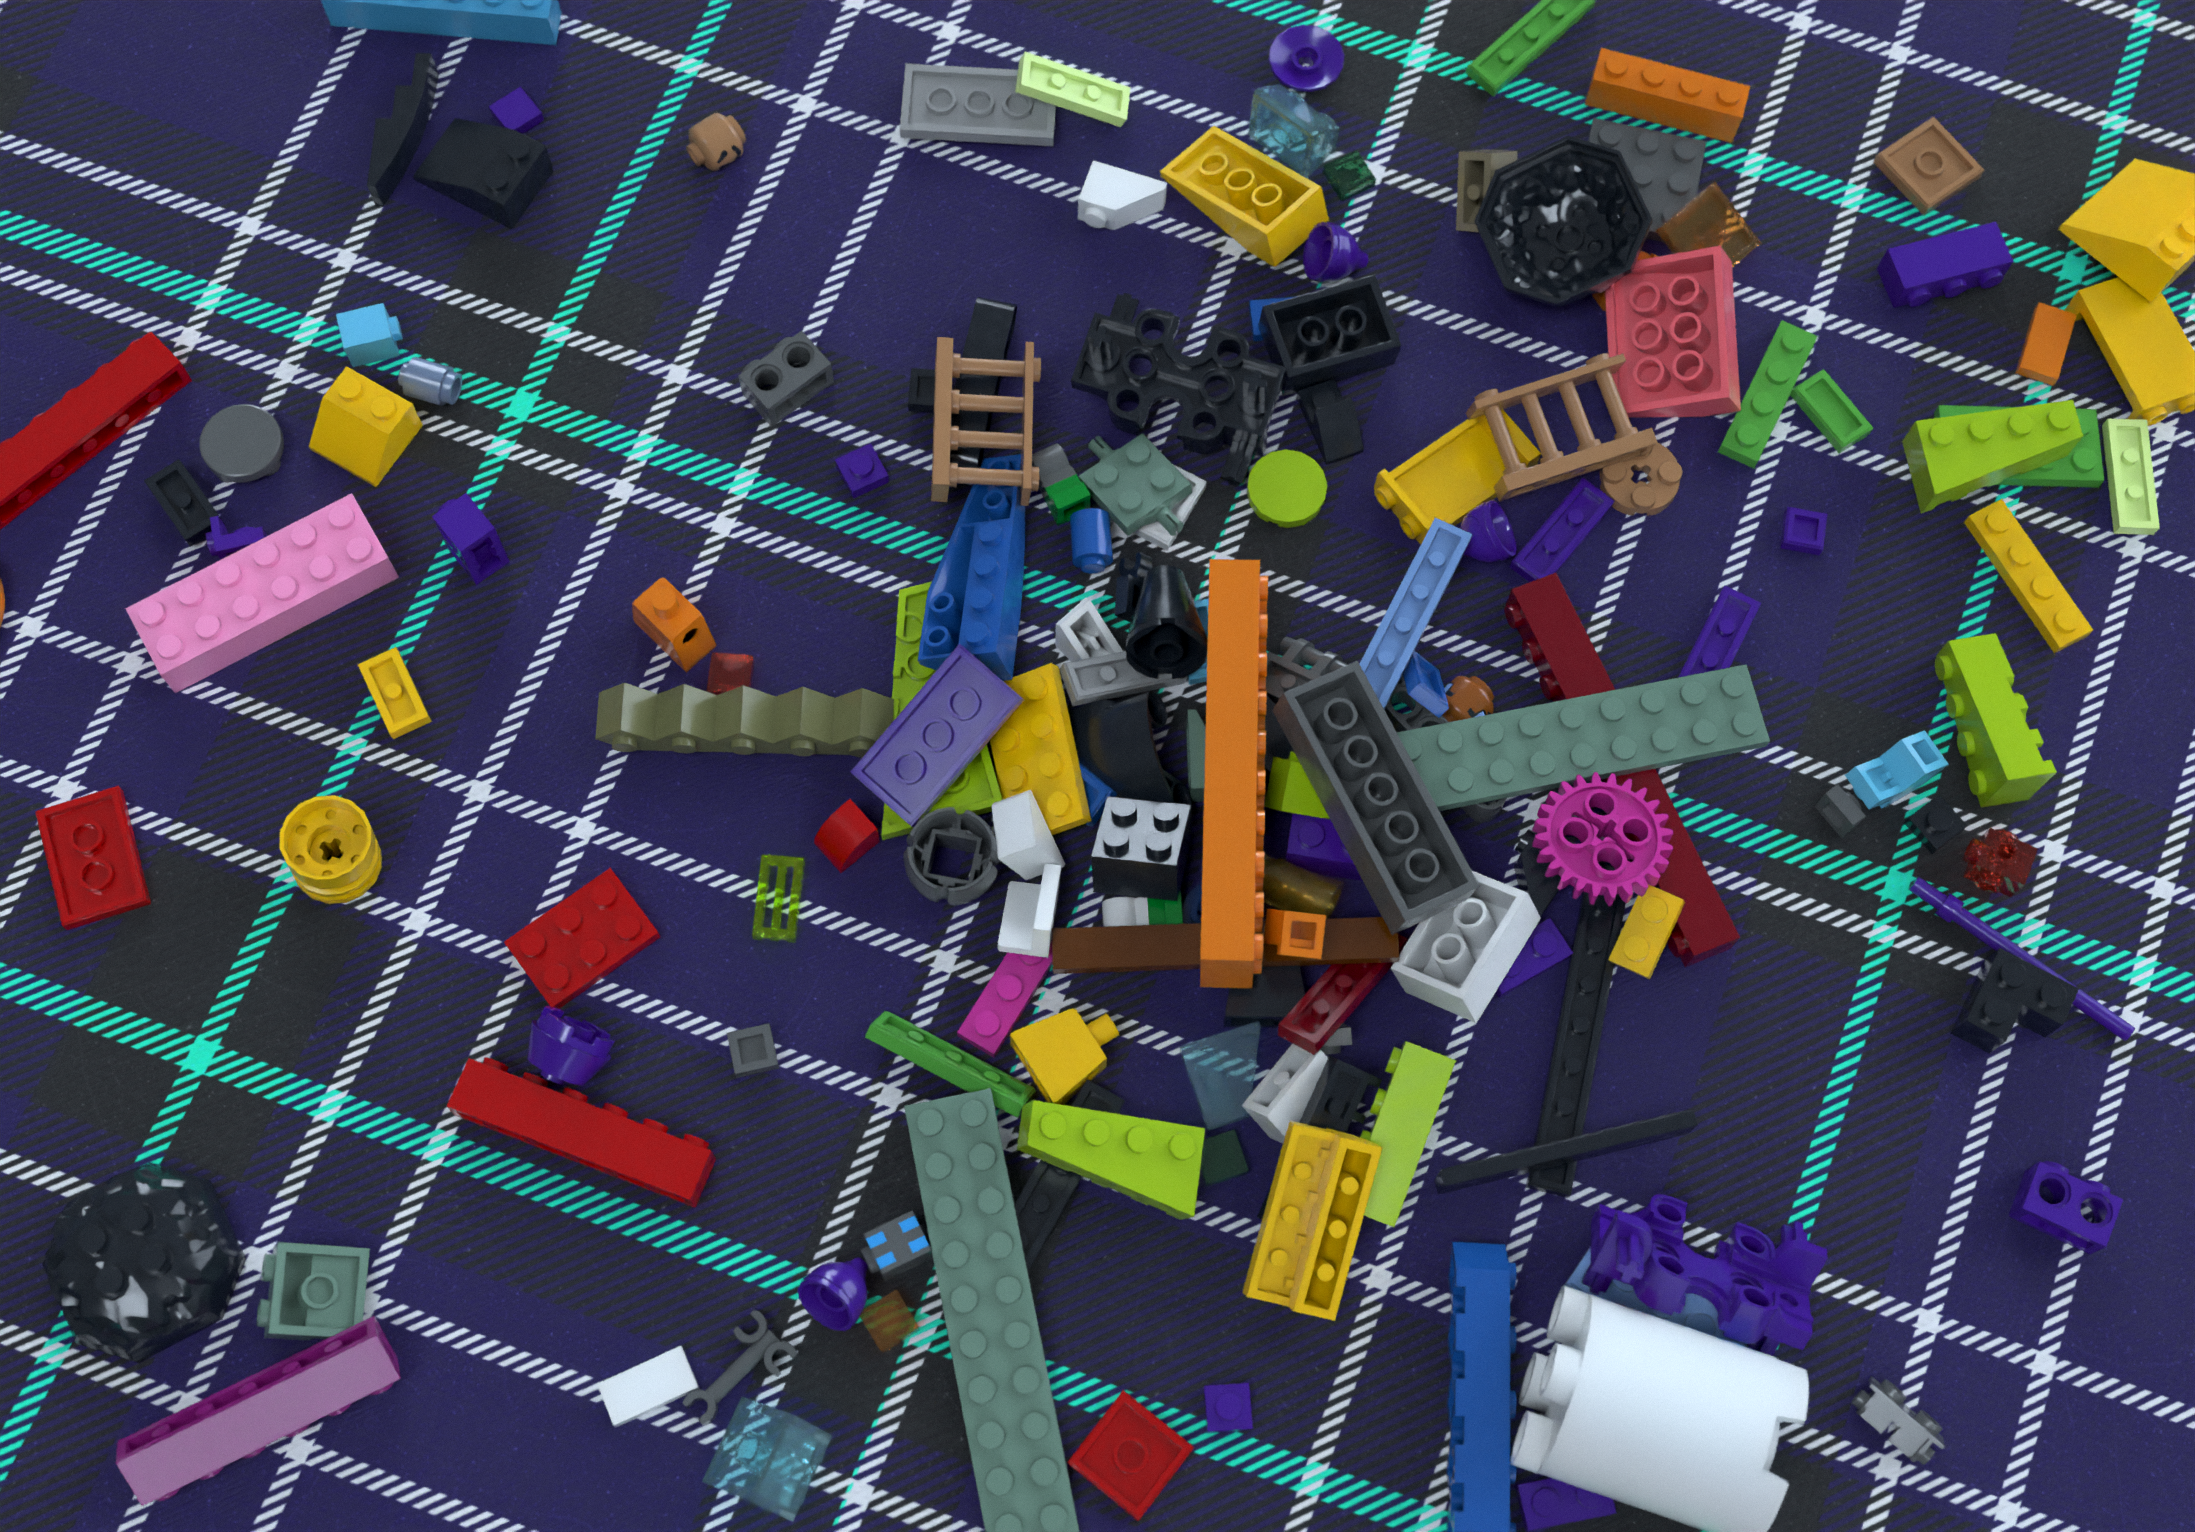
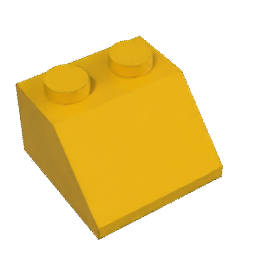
M346 366L322 397L309 448L377 487L423 425L411 402Z

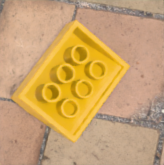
M2134 159L2062 223L2058 230L2152 303L2195 261V174Z

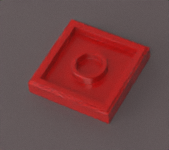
M1123 1390L1067 1464L1139 1522L1192 1452L1194 1446Z

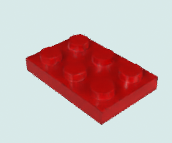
M609 868L508 938L504 943L550 1007L560 1009L660 938V934L612 869Z

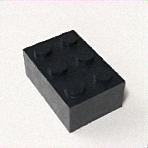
M1375 275L1263 306L1258 323L1271 363L1286 367V376L1281 389L1283 396L1331 379L1337 381L1393 365L1401 348L1399 337Z

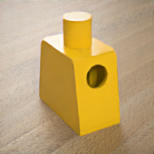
M1073 1008L1012 1032L1010 1034V1045L1046 1102L1064 1105L1082 1089L1087 1079L1092 1081L1106 1068L1107 1058L1100 1047L1119 1036V1032L1107 1013L1086 1025L1077 1010Z

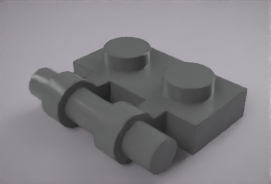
M1287 636L1280 644V650L1285 653L1282 657L1271 652L1267 654V696L1277 704L1284 692L1349 664L1343 662V658L1331 651L1323 653L1315 649L1314 644L1305 639L1295 640ZM1310 664L1313 667L1311 670L1301 667V665Z

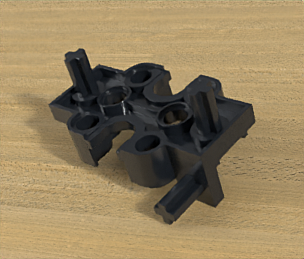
M1128 293L1123 295L1117 294L1110 317L1094 313L1071 379L1072 388L1105 399L1108 402L1109 415L1113 425L1123 432L1137 436L1139 435L1140 428L1143 429L1148 419L1149 410L1155 402L1162 399H1172L1178 402L1183 408L1184 414L1179 424L1177 439L1183 440L1184 449L1199 454H1210L1218 450L1225 440L1231 447L1220 478L1228 481L1230 485H1243L1252 456L1263 457L1266 450L1267 431L1286 376V367L1249 357V346L1245 337L1234 330L1223 327L1213 328L1209 336L1208 345L1201 354L1193 357L1184 356L1175 349L1173 344L1178 332L1180 317L1174 316V313L1150 308L1139 313L1133 321L1139 300L1132 298V295ZM1151 330H1158L1163 333L1161 337L1154 340L1144 337V334ZM1229 351L1238 354L1239 357L1229 362L1222 360L1220 355ZM1137 358H1145L1150 361L1152 368L1147 374L1140 376L1133 374L1129 370V365ZM1213 380H1221L1227 384L1228 391L1222 397H1211L1205 391L1207 384ZM1126 401H1133L1138 404L1136 409L1129 412L1120 410L1119 406ZM1202 423H1209L1214 426V430L1207 434H1200L1196 432L1195 428Z

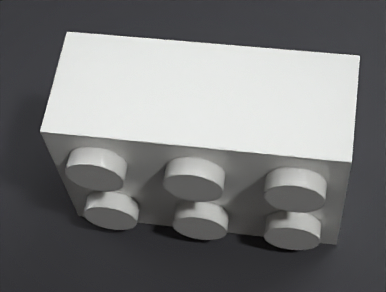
M1472 871L1480 887L1466 901L1420 922L1399 954V962H1394L1391 970L1406 993L1477 1023L1541 917L1527 892Z

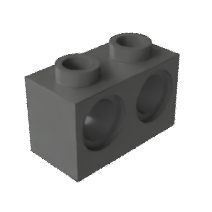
M800 331L792 338L786 337L781 340L771 353L761 360L757 359L750 362L743 369L742 373L738 375L743 396L771 427L834 382L831 363L803 331ZM797 362L808 363L802 368L792 367ZM767 384L776 385L774 389L769 391L760 389Z

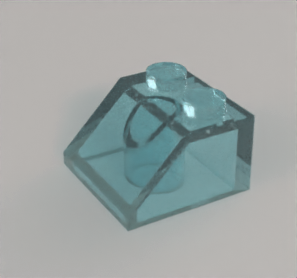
M1280 84L1258 87L1253 92L1248 136L1308 179L1336 149L1340 127L1335 124L1331 117L1324 113H1319L1306 104L1305 100L1298 93L1290 92Z
M741 1397L702 1482L793 1522L799 1507L804 1502L806 1492L818 1465L824 1458L825 1450L832 1435L795 1415Z

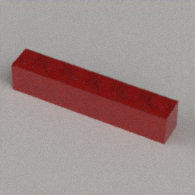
M151 331L142 338L131 342L127 349L110 363L100 366L94 375L80 386L66 392L62 399L46 412L36 415L29 425L15 436L0 443V530L192 381L182 363Z
M484 1057L482 1063L470 1058L468 1059L447 1104V1108L455 1116L696 1208L716 1161L712 1151L707 1149L709 1143L690 1134H685L683 1139L667 1134L669 1130L667 1126L651 1119L645 1118L642 1124L627 1118L629 1114L627 1111L608 1103H604L602 1109L588 1104V1097L569 1088H564L563 1092L559 1093L547 1088L548 1082L536 1075L526 1072L522 1078L507 1073L508 1066L494 1059Z

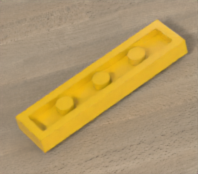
M2002 499L1967 517L1964 521L1965 525L2054 654L2087 637L2093 631L2088 621Z

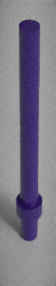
M1917 877L1910 886L1909 890L1936 909L1935 914L1946 922L1954 921L1995 951L2001 948L2073 985L1963 908L1964 902L1951 893L1946 896L1920 877ZM2081 989L2078 990L2072 1005L2123 1041H2126L2132 1035L2135 1027Z

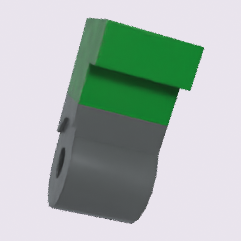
M1058 443L1032 454V467H1039V490L1057 526L1070 521V516L1074 512L1090 508L1091 495L1084 482L1079 480L1075 470L1070 466L1063 449Z

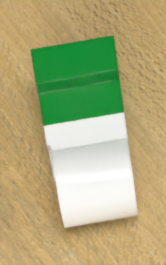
M1181 891L1178 901L1143 897H1114L1102 902L1103 927L1183 924Z

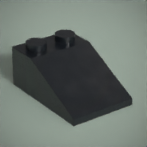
M455 118L414 173L413 178L415 181L513 229L554 170L546 145L514 129Z

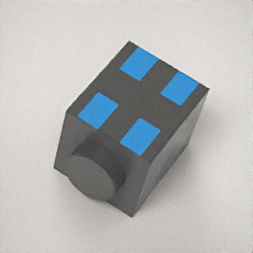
M913 1211L864 1233L868 1246L861 1249V1252L871 1273L873 1274L880 1270L884 1281L933 1258L932 1251Z

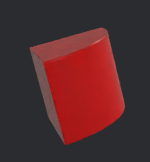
M851 799L841 805L824 822L814 839V844L840 873L880 842L877 828Z

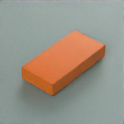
M2039 302L2032 315L2016 374L2054 386L2059 378L2077 314Z

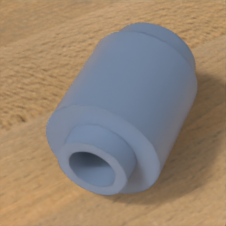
M413 357L409 363L402 365L398 383L402 386L405 396L441 406L446 403L453 405L461 392L462 375L454 372V369L450 366Z

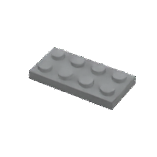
M905 64L900 138L1053 146L1056 105L1015 92L1018 70Z

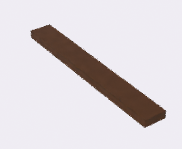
M1383 917L1326 919L1321 959L1277 954L1278 945L1263 943L1262 967L1399 962L1398 933L1391 934ZM1263 921L1262 923V933H1255L1263 934V941L1266 921ZM1201 923L1052 928L1054 974L1200 969Z

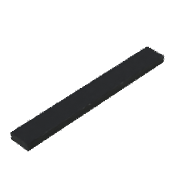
M1598 863L1605 870H1615L1613 866ZM1582 892L1571 949L1573 954L1569 960L1533 1147L1580 1136L1583 1133L1614 963H1611L1608 959L1620 935L1626 904L1619 894H1616L1612 906H1608L1604 895H1598L1595 903L1592 905L1589 902L1588 893ZM1577 1161L1528 1173L1525 1188L1569 1198L1572 1192Z

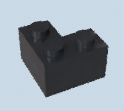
M1999 948L1982 963L1950 1034L1989 1054L2007 1041L2015 1022L2046 1038L2064 1024L2079 988Z

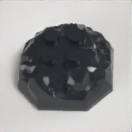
M1566 136L1496 170L1474 222L1506 291L1533 299L1535 302H1543L1555 307H1561L1577 302L1591 294L1601 293L1619 281L1621 277L1632 273L1653 220L1621 151Z
M150 1162L112 1176L107 1181L83 1192L67 1203L62 1214L53 1225L52 1232L54 1237L45 1254L42 1265L49 1279L51 1292L64 1314L76 1344L140 1363L221 1321L241 1274L246 1257L210 1180Z

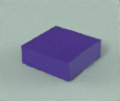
M521 87L488 106L491 115L501 127L514 129L522 134L544 121L542 112Z
M1787 507L1783 517L1780 548L1820 556L1824 548L1827 514Z

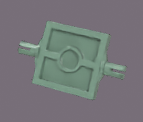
M1143 433L1116 450H1112L1101 436L1095 437L1096 441L1092 439L1088 448L1100 461L1079 475V480L1084 482L1093 500L1110 514V518L1127 536L1144 525L1155 523L1156 521L1169 532L1170 536H1175L1176 531L1179 533L1183 529L1184 524L1171 510L1178 502L1192 493L1191 483Z

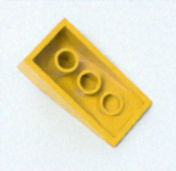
M1216 126L1211 127L1160 171L1163 179L1242 247L1273 267H1276L1306 241L1315 225L1329 220L1321 186Z

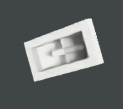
M1084 598L1056 623L1055 646L1071 662L1123 652L1088 598Z
M1031 790L992 804L997 854L1000 861L1025 880L1042 875L1045 863L1061 865V868L1065 866V862Z

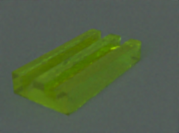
M761 855L752 930L753 940L770 938V941L783 939L787 940V942L796 943L805 865L803 857ZM771 865H776L778 870L771 928H764ZM787 866L794 867L787 929H780Z

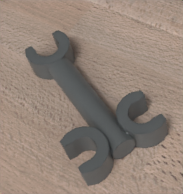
M753 1310L750 1313L759 1324L756 1333L746 1335L738 1326L734 1329L737 1339L741 1343L751 1346L705 1391H692L683 1401V1404L688 1409L699 1400L707 1402L708 1409L699 1419L704 1426L710 1424L715 1419L718 1413L717 1403L763 1358L766 1369L772 1375L779 1377L782 1373L774 1365V1356L778 1352L783 1351L788 1353L794 1360L799 1357L796 1349L790 1343L779 1341L768 1329L767 1320L759 1311Z

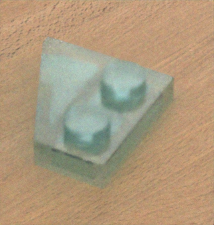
M1259 1021L1180 1046L1179 1051L1208 1131L1249 1118L1250 1114L1243 1108L1242 1104L1251 1095L1253 1089L1261 1029Z

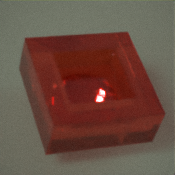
M712 652L706 691L719 695L743 685L751 688L755 663L754 657L752 655Z

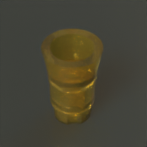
M1264 853V902L1280 910L1326 915V919H1330L1342 893L1344 881L1317 874L1282 858L1276 859Z

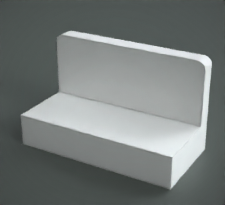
M1045 863L1041 885L1016 881L1009 882L998 939L999 951L1048 958L1059 895L1061 865Z

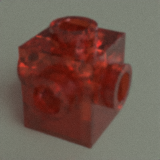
M1989 828L1979 839L1972 838L1967 846L1963 861L1968 862L1963 877L1974 881L1975 885L1981 890L1990 893L1999 892L2012 897L2025 885L2038 848L2020 841L2012 832Z

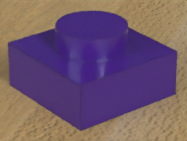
M871 443L835 459L836 468L853 499L889 483V476Z
M1249 1383L1203 1387L1207 1434L1252 1431Z

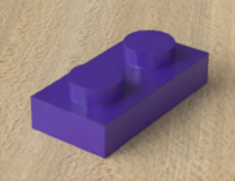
M1551 918L1536 925L1498 987L1496 994L1499 998L1564 962L1573 954Z
M1553 1478L1515 1486L1525 1532L1617 1513L1613 1499Z

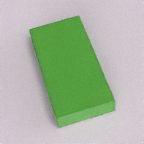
M1824 369L1793 388L1790 393L1794 401L1839 454L1868 436L1873 430L1871 424Z

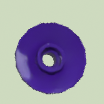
M1299 25L1290 27L1277 35L1270 46L1269 64L1274 76L1283 85L1297 91L1312 92L1325 89L1337 80L1343 70L1344 52L1340 42L1329 31L1318 26ZM1306 63V64H1309L1310 66L1306 67V66H1302V65H1300V64Z

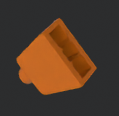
M666 578L658 579L632 603L634 622L686 673L716 647L714 638L703 615ZM685 635H694L691 640L683 643Z

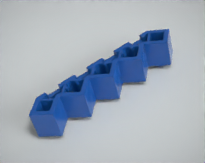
M1452 1242L1448 1271L1452 1306L1447 1337L1451 1364L1447 1412L1451 1434L1446 1465L1450 1504L1446 1532H1516L1515 1523L1510 1522V1484H1514L1516 1479V1466L1510 1463V1418H1515L1516 1393L1514 1390H1510V1353L1514 1354L1516 1349L1515 1326H1510V1290H1514L1516 1285V1265L1508 1261L1505 1244Z

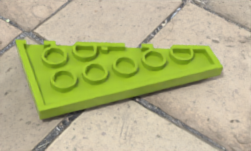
M932 582L899 590L891 697L894 699L893 721L936 672V670L922 666L918 662L927 592ZM987 744L927 814L947 807H954L959 815L964 814L966 810L976 815L992 812V804L1002 800ZM884 803L882 841L909 834L914 827H911Z

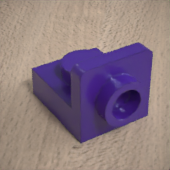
M219 516L210 517L212 531L206 533L207 545L211 555L218 556L220 560L267 537L263 527H242L229 534Z

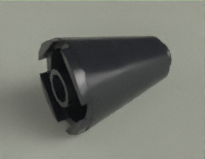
M1160 565L1149 570L1145 576L1125 641L1127 662L1136 672L1149 678L1158 679V673H1172V679L1182 678L1196 672L1205 663L1208 640L1185 574L1177 567Z

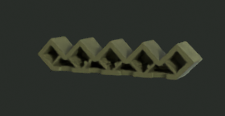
M624 682L599 692L595 739L611 744L612 749L620 752L645 750L674 751L684 754L694 752H733L740 755L777 753L797 756L821 754L852 755L862 758L893 722L894 699L864 688L836 698L806 687H800L779 696H773L744 685L719 695L686 684L657 694Z

